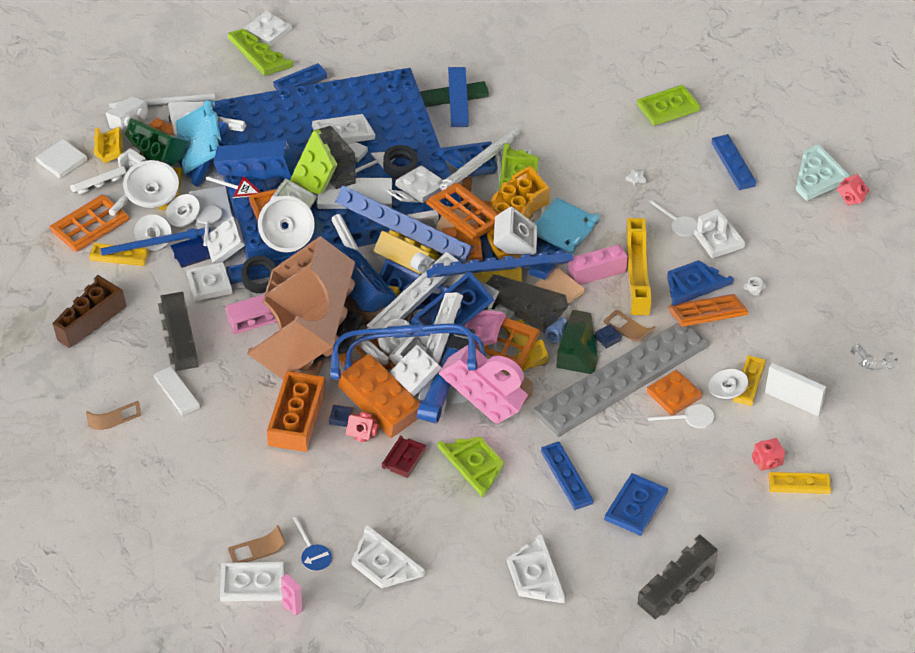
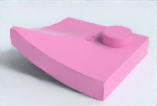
M482 310L464 326L474 329L475 334L480 337L483 345L495 344L506 315L503 312ZM474 339V344L476 346H479L476 340Z

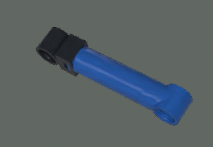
M468 328L471 332L475 333L474 329ZM451 333L445 346L444 356L439 365L441 368L448 357L469 344L467 335ZM439 372L434 376L426 397L421 401L417 412V419L435 424L439 422L442 407L452 386L445 381Z

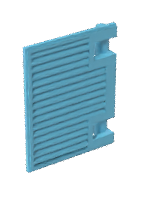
M206 100L203 106L175 121L178 137L188 142L181 159L184 174L215 157L221 137L217 113L212 109L215 106L214 100Z
M557 197L534 224L537 225V237L573 254L576 246H580L600 219L598 213L591 215Z

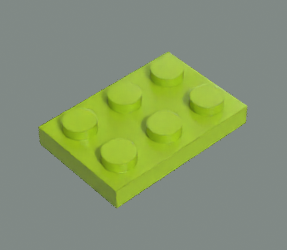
M683 84L637 99V106L653 126L700 111V105Z

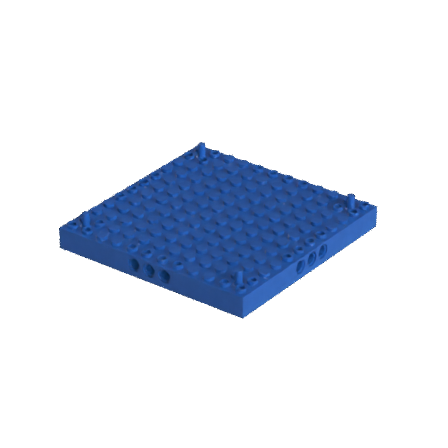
M411 67L215 101V106L212 107L218 117L241 120L246 124L243 132L226 129L219 146L287 140L296 165L314 130L312 128V121L363 114L375 133V139L356 142L368 147V152L359 162L330 151L337 163L331 178H392L387 175L379 163L352 175H348V172L375 161L376 159L371 153L385 152L394 145H405L414 149L418 156L417 167L422 165L443 180L451 175L446 160L437 154L441 147ZM396 158L392 162L396 166H407L411 163L405 158ZM222 175L225 182L239 186L243 178ZM245 177L260 192H263L262 179ZM392 178V190L403 191L395 186L397 179ZM225 186L233 215L238 219L245 242L243 250L246 260L253 256L261 255L269 259L293 255L301 250L279 252L270 248L259 234L258 221L250 204L249 197L233 198L237 189ZM453 193L450 195L457 202H461L458 194ZM392 196V208L405 215L434 210L426 204V201L424 203L405 202ZM317 197L310 208L314 217V232L305 246L320 236L332 245L337 243L345 246L332 222V217L337 214L342 216L357 247L376 244L382 231L389 232L392 229L350 209H318ZM446 198L440 201L445 206H454ZM283 222L282 228L287 229L288 224Z

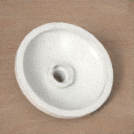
M149 160L132 166L124 177L123 186L126 196L133 203L142 207L154 208L165 205L175 197L179 181L176 172L169 165L160 161Z
M292 196L276 197L270 200L259 214V234L262 240L276 251L293 252L299 250L308 243L313 235V214L310 208L298 198ZM283 222L288 224L287 229L282 228Z

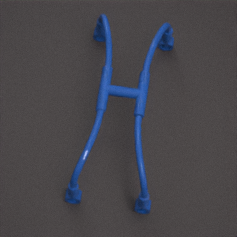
M417 324L355 330L341 335L334 343L333 354H331L332 368L330 376L332 380L341 379L338 354L340 343L348 337L361 334L370 335L362 336L350 344L346 353V360L344 361L345 370L352 366L351 353L354 347L360 342L375 338L419 337L442 333L467 335L469 340L468 371L477 370L478 368L474 339L479 345V352L485 357L486 351H484V345L480 337L459 324Z

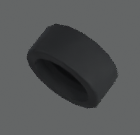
M394 145L389 147L384 153L383 168L387 175L392 178L398 179L418 166L417 153L409 146ZM394 158H405L411 163L407 166H396L390 161Z
M262 255L248 258L241 269V281L249 291L265 293L269 280L261 284L254 283L249 279L248 271L253 266L261 265L269 269L271 275L272 269L276 266L271 259Z

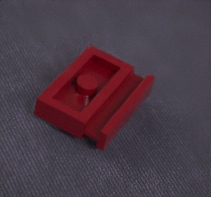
M400 435L382 462V468L390 469V472L408 478L426 452V445L409 438L408 440L404 439Z

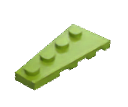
M242 28L228 32V39L264 76L293 67L294 62L292 60L284 59L283 54L280 52L275 53L268 44L258 42L259 39Z

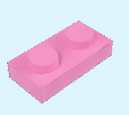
M287 573L281 577L282 604L286 610H291L295 615H298L303 611L301 586Z

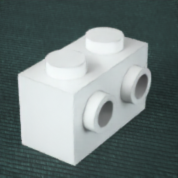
M131 96L107 111L106 116L110 128L120 127L124 133L130 118L143 122V120L149 117L146 101Z

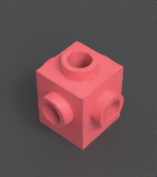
M858 174L844 178L836 188L847 205L862 203L869 192V189Z
M360 412V415L351 414L346 435L354 436L355 440L361 442L372 439L378 432L377 419L371 418L372 414Z
M777 438L763 440L754 445L752 460L761 471L783 465L785 451Z

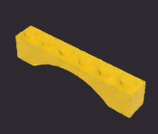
M627 218L625 235L631 315L650 316L651 289L647 272L645 218Z

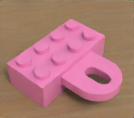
M467 345L448 357L439 374L446 382L456 388L461 395L472 402L476 408L488 416L491 421L498 424L519 412L528 394L520 388L524 380V373L513 360L503 356H493L487 359L477 349L476 359L478 368L477 370L468 371ZM501 370H507L510 375L506 376Z

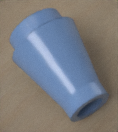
M559 317L557 321L546 329L545 337L549 342L557 343L561 341L567 320Z

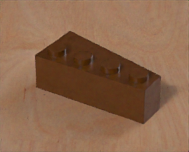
M97 274L92 285L88 284L81 297L77 296L73 300L74 304L70 308H66L53 322L57 341L71 348L126 308L123 289Z

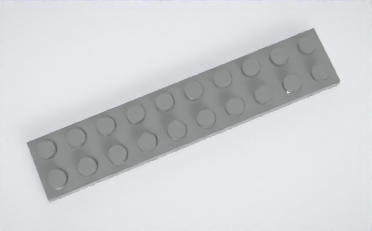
M676 323L534 407L533 413L557 437H560L707 348L708 342L690 326L681 327L679 323Z

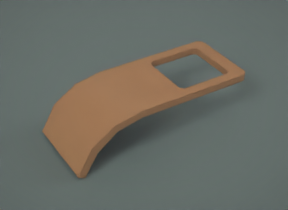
M615 310L604 319L606 325L611 324L620 334L637 342L656 328L655 326L645 328L618 310ZM615 315H619L628 322L621 328H617L609 321Z
M135 401L104 414H93L86 411L88 426L96 430H105L141 416L140 403ZM136 406L135 415L122 419V410Z
M277 525L268 535L228 548L233 563L250 562L278 552L286 542L279 525ZM249 546L253 557L237 561L233 550Z

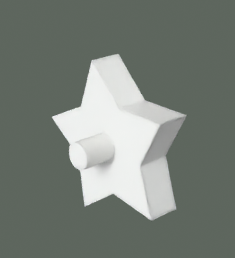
M631 169V174L625 177V180L632 182L634 187L639 183H646V179L643 177L644 171L637 172Z

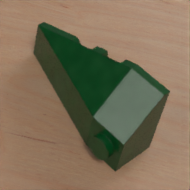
M130 118L125 132L128 140L133 146L138 148L139 154L145 157L147 161H160L169 166L182 159L188 143L179 137L133 118Z
M572 310L558 348L556 368L592 374L595 372L598 363L592 316L588 312Z

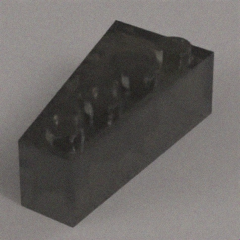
M493 274L486 283L499 291L495 299L497 306L500 304L514 312L517 318L522 319L543 333L551 324L557 321L568 307L565 294Z
M183 291L160 295L161 303L157 304L159 314H162L163 320H161L162 329L167 334L165 336L166 347L170 348L171 353H168L170 365L174 364L175 371L198 367V357Z
M700 534L694 539L696 543L691 548L686 546L681 551L682 555L676 562L671 561L666 565L662 576L657 574L639 591L637 604L655 620L661 615H666L672 606L676 603H681L686 595L690 592H695L704 581H709L714 576L718 549Z

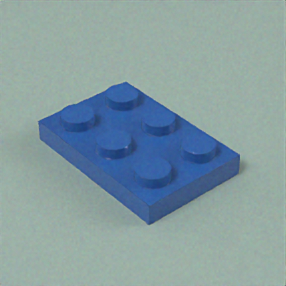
M631 473L606 512L604 520L642 536L666 497L668 488Z

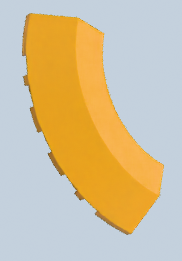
M529 166L514 174L507 183L504 182L502 184V188L493 195L489 207L500 214L512 206L529 219L538 209L549 204L550 188L537 172ZM486 217V223L490 222L491 220ZM494 229L486 233L491 248L498 259L503 260L502 258L506 256H514V259L520 258L521 255H525L505 253L494 244Z

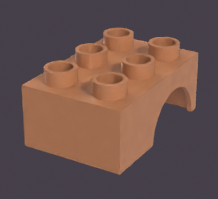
M320 236L272 269L262 303L273 313L280 330L254 348L250 347L247 354L282 379H284L286 371L295 372L298 370L301 373L305 372L312 365L314 359L321 354L326 357L330 356L333 353L334 343L339 338L336 335L338 326L347 315L348 310L344 307L345 299L355 285V281L351 279L355 261Z

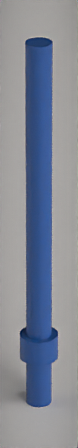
M190 228L185 232L100 248L101 255H107L188 238L189 240L197 239L198 236L205 234V228Z

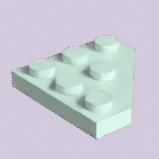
M818 144L804 150L796 191L808 201L837 188L843 179L850 175Z

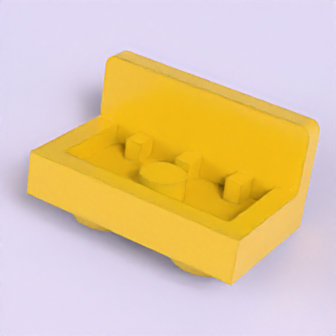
M98 127L95 128V156L100 158L104 164L118 159L123 153V131L120 127H116L103 133Z

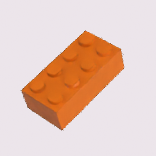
M370 353L341 373L338 387L363 412L372 414L371 418L377 419L376 424L390 439L418 420L417 412L420 402Z
M286 371L267 428L268 446L307 452L325 395V377Z

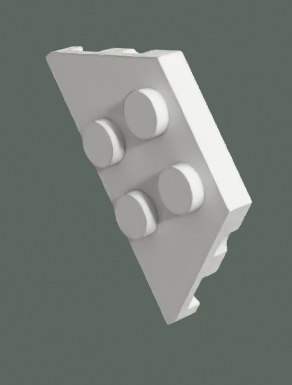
M368 525L364 528L363 537L359 541L357 551L352 558V566L381 589L425 575V570L376 531Z
M542 534L538 535L536 540L530 545H524L520 548V551L513 553L507 558V564L519 596L565 603V596Z

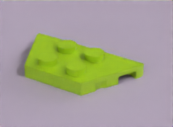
M319 129L313 130L290 179L291 182L316 194L324 193L337 167V163L331 155L328 145L323 144L319 136L322 134Z
M504 143L499 190L504 182L507 183L514 174L529 166L538 172L539 157L527 154L521 149L518 151L510 148V144Z
M481 436L471 437L470 439H456L454 443L444 444V441L437 442V448L477 493L484 497L504 468L503 460Z

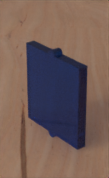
M198 236L197 239L170 245L174 253V259H177L181 268L211 259L208 246L203 245L204 241L201 236Z

